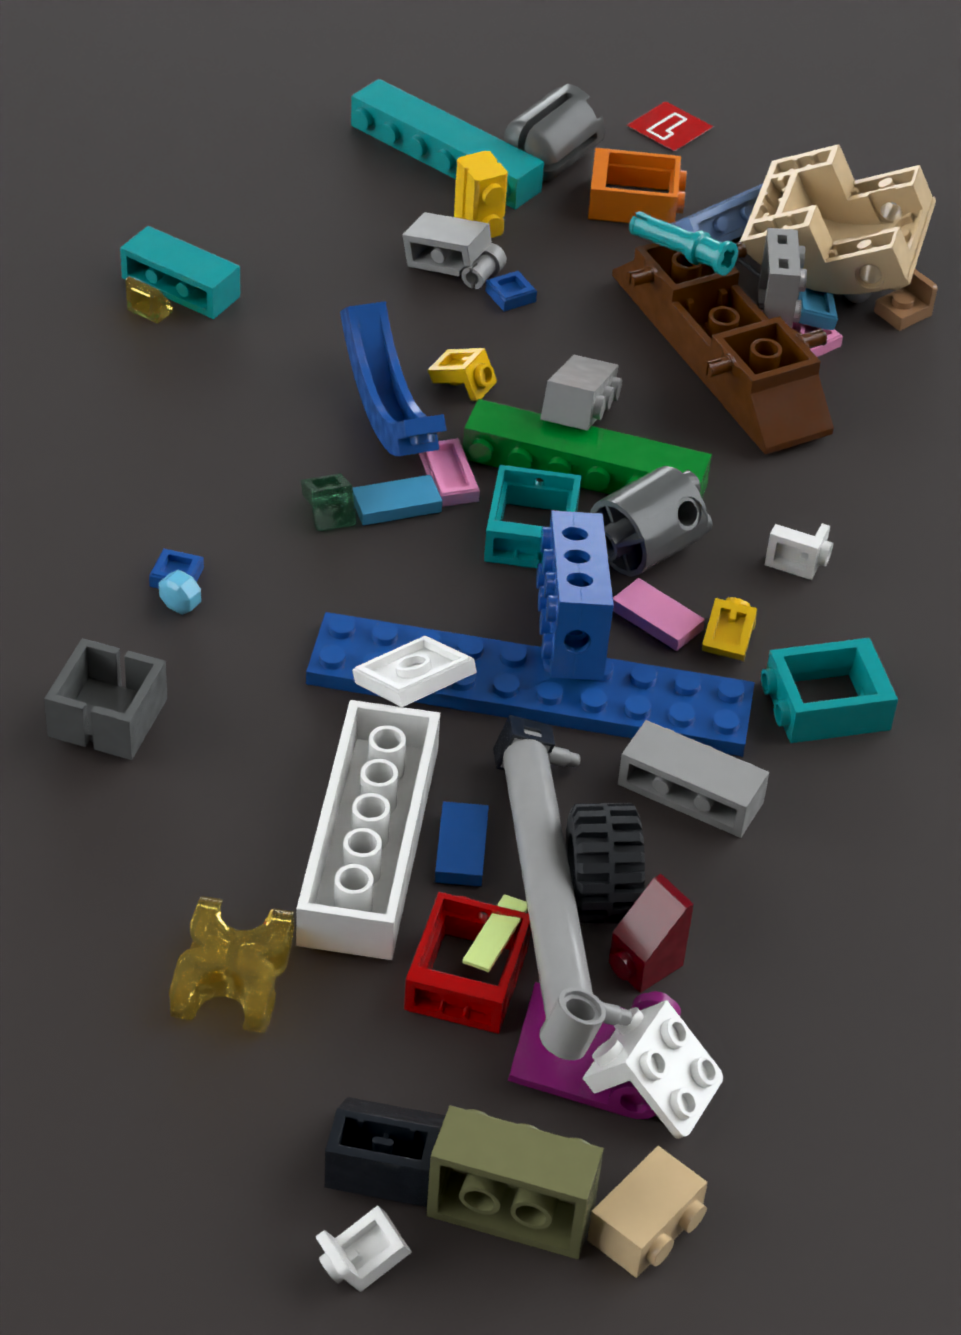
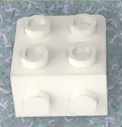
M667 1000L643 1010H639L637 1007L629 1009L633 1014L631 1023L627 1026L614 1025L616 1030L610 1039L600 1045L593 1053L592 1057L595 1061L584 1075L583 1080L594 1094L631 1081L675 1138L679 1139L688 1136L721 1085L723 1074Z

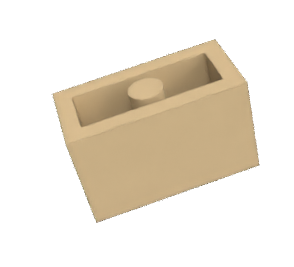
M657 1146L592 1210L587 1241L637 1278L650 1264L658 1266L665 1260L674 1245V1239L683 1230L690 1233L701 1222L707 1210L703 1203L708 1182L664 1149Z

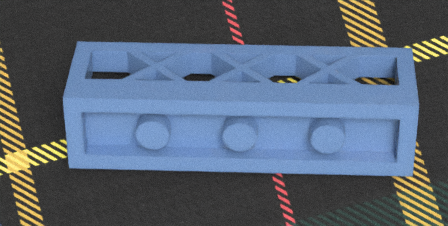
M763 184L671 224L691 232L703 230L710 233L713 239L720 242L736 239L743 235Z

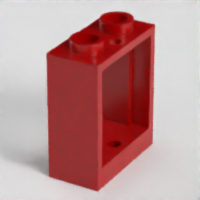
M438 892L406 977L404 1010L500 1034L530 943L531 926L529 914L472 900L465 896ZM492 913L521 918L520 924L504 948L510 950L498 986L432 970L445 934L475 941Z

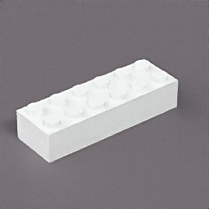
M350 700L296 909V946L386 960L393 959L438 753L440 712Z

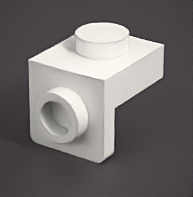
M378 1205L336 1238L325 1230L316 1236V1239L325 1251L319 1257V1260L327 1273L336 1283L339 1284L345 1280L360 1292L412 1253L387 1213Z

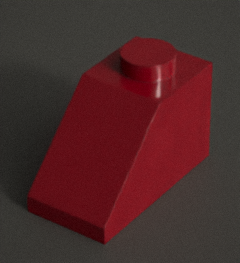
M662 874L653 878L612 933L608 963L620 979L627 980L640 993L682 967L685 960L694 903Z

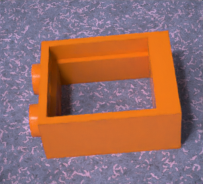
M595 148L588 219L630 223L632 217H636V213L641 211L670 224L675 222L676 213L683 214L687 171L680 170L681 156ZM606 184L668 190V193L606 187Z

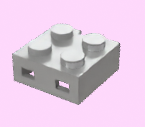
M767 228L758 284V307L763 308V313L768 319L780 316L792 328L793 322H800L801 300H798L799 292H805L807 269H803L805 246L799 245L798 230Z

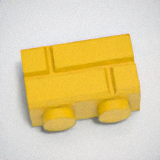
M481 151L461 156L457 159L454 217L489 223L491 238L504 233L503 217L505 216L508 171L501 163H497L498 160L490 151Z

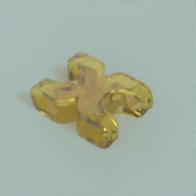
M201 896L190 922L191 949L186 950L180 955L170 987L171 1017L192 1020L204 1002L213 997H229L239 1001L243 1006L245 1014L243 1029L265 1033L276 1003V992L274 990L276 977L285 971L294 936V912L273 908L270 909L262 925L252 930H237L227 926L222 919V899Z

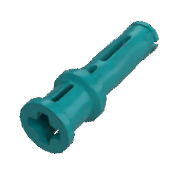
M641 211L637 212L636 217L633 216L630 221L629 231L632 235L645 238L653 243L685 255L688 262L694 265L702 263L710 266L719 275H727L737 261L738 247L735 243L715 240L711 237L710 233L703 230L693 233L651 217Z

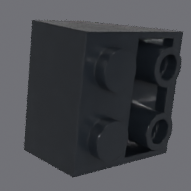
M347 1097L336 1110L327 1142L324 1187L427 1207L430 1157L446 1115Z

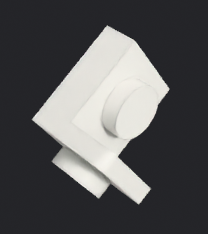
M822 523L816 536H812L775 524L770 533L764 565L812 580L819 565L826 567L833 549V543L827 541L830 526Z

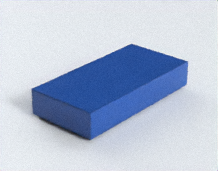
M443 801L435 869L436 883L482 886L489 805Z

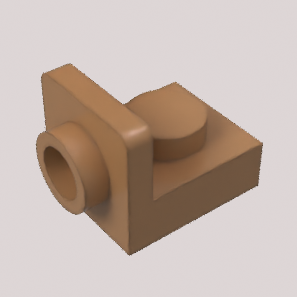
M914 269L910 284L877 299L874 312L901 331L932 316L938 287L933 281Z

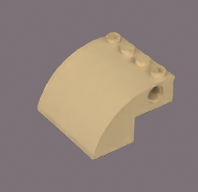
M840 144L772 161L740 242L745 244L747 254L762 265L767 228L798 230L799 245L805 246L803 269H807L806 288L832 294H864L886 289L898 290L909 285L936 199L931 194L920 165L854 180Z

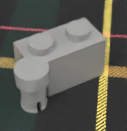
M424 212L402 234L408 267L455 276L462 274L463 282L469 288H473L474 285L475 289L481 288L490 276L498 274L506 264L505 252L498 245L492 243L489 223Z

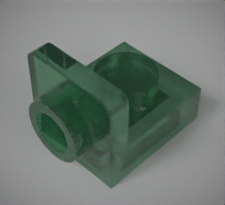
M341 473L301 480L302 495L312 506L314 527L317 531L356 524L352 485Z

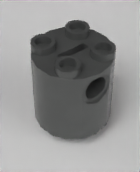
M663 466L594 504L590 513L603 514L608 563L619 573L630 577L640 575L699 541L704 534L712 529V519L706 512L705 503L699 492L701 488L700 482L693 472L687 470L682 473L676 468Z

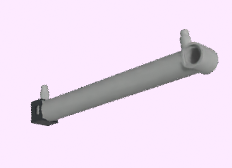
M509 715L493 747L496 769L504 770L506 775L546 1020L540 1029L539 1037L545 1048L555 1056L565 1060H577L586 1054L602 1023L627 1026L631 1023L633 1014L630 1010L620 1008L618 1005L601 1002L592 991L550 764L575 768L579 766L581 757L579 754L570 752L568 749L555 746L552 725Z

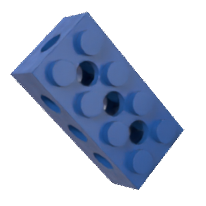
M551 510L550 526H542L540 552H543L542 563H538L536 572V589H539L538 612H541L540 635H543L541 658L549 660L550 677L604 680L614 604L603 514Z

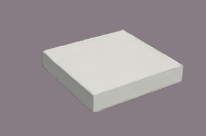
M427 636L416 639L352 669L356 684L400 707H404L477 673L474 658Z

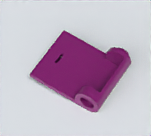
M535 982L508 1081L633 1119H649L654 1117L656 1113L631 1081L594 1094L583 1080L584 1075L595 1061L592 1057L593 1053L600 1045L610 1039L616 1030L614 1025L602 1023L586 1054L580 1059L565 1060L555 1056L545 1048L539 1035L546 1016L540 983ZM658 991L638 995L631 1005V1008L637 1007L639 1010H643L667 1000L677 1014L681 1016V1008L678 1003L667 994Z

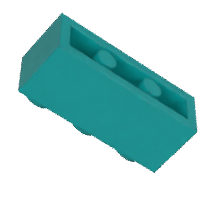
M147 226L120 247L122 279L209 318L215 319L240 297L239 265L155 228Z

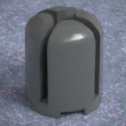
M565 84L561 88L553 89L512 120L504 133L503 139L505 142L544 161L542 182L552 181L604 139L605 125L603 116L597 119L593 109L586 102L590 96L579 87L571 84Z

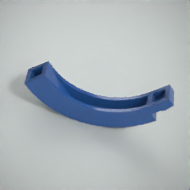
M386 301L349 306L341 310L343 332L356 385L367 417L381 444L394 456L440 450L437 433L447 431L444 414L426 416L414 401L396 353Z

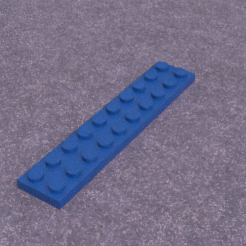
M329 612L324 614L306 670L307 685L379 696L356 684L352 669L416 639L427 636L474 658L477 673L415 701L416 703L506 718L509 715L554 726L633 738L645 720H648L704 745L711 746L723 753L741 757L744 755L755 684L752 681L606 658L604 680L550 677L549 660L541 658V647Z

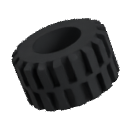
M633 803L574 804L567 819L565 847L580 924L620 923L643 893L645 887V852L640 816Z

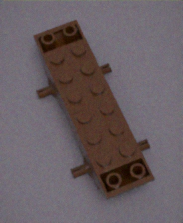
M743 242L735 243L738 247L737 259L745 258L747 255L745 244ZM656 243L636 247L633 261L612 270V276L765 455L833 434L834 427L819 377L821 361L810 350V348L827 343V335L822 328L803 334L790 328L780 316L768 319L738 285L740 272L735 266L727 275L722 276L715 273L712 267L702 263L694 265L688 262L682 253Z

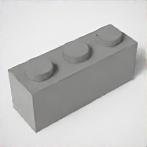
M573 355L547 381L541 420L588 430L596 420L602 419L605 410H610L612 401L617 402L622 387V378L617 377L619 365Z
M645 720L621 755L618 785L741 838L764 803L769 772L716 750L711 746L704 745L668 728Z

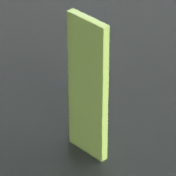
M505 894L497 905L525 913L528 911L526 901ZM492 913L463 958V963L490 972L520 924L521 918Z

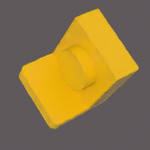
M485 348L447 349L427 370L432 383H450L451 385L464 383L471 401L482 399L497 382Z
M729 597L726 600L715 598L702 643V651L744 661L752 630H754L756 624L757 608L751 607L747 601L739 598Z

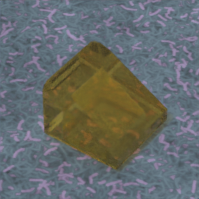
M130 276L125 279L128 311L157 324L173 312V306L159 289Z

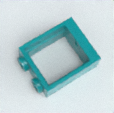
M499 465L486 529L484 561L537 568L538 563H542L543 552H540L542 526L503 521L506 504L577 512L581 475ZM536 478H541V479H543V481H542V482H539V481H536L535 479H536Z
M870 638L770 650L767 668L761 671L763 692L765 695L771 696L774 703L776 723L779 727H784L790 743L888 731L892 728L898 698ZM849 675L858 696L803 703L795 682Z

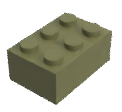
M450 1105L430 1157L427 1216L579 1260L590 1225L591 1212L596 1204L604 1148L591 1145L580 1138H566L541 1131L530 1124H516L488 1116L479 1110H466Z

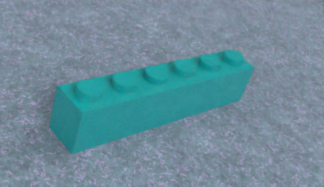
M377 79L351 96V126L456 179L457 159L459 157L481 151H490L498 160L497 163H501L508 171L506 205L514 210L542 191L543 160L381 79Z

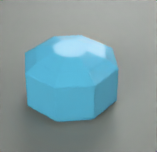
M176 570L169 573L159 582V596L169 609L183 615L192 611L201 603V588L192 576L181 570Z

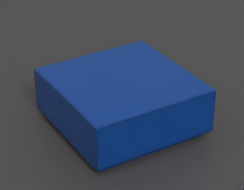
M519 271L486 280L485 291L504 312L534 303L537 300V290Z
M163 548L149 575V586L159 589V582L169 573L176 570H181L192 576L197 583L204 569V557Z

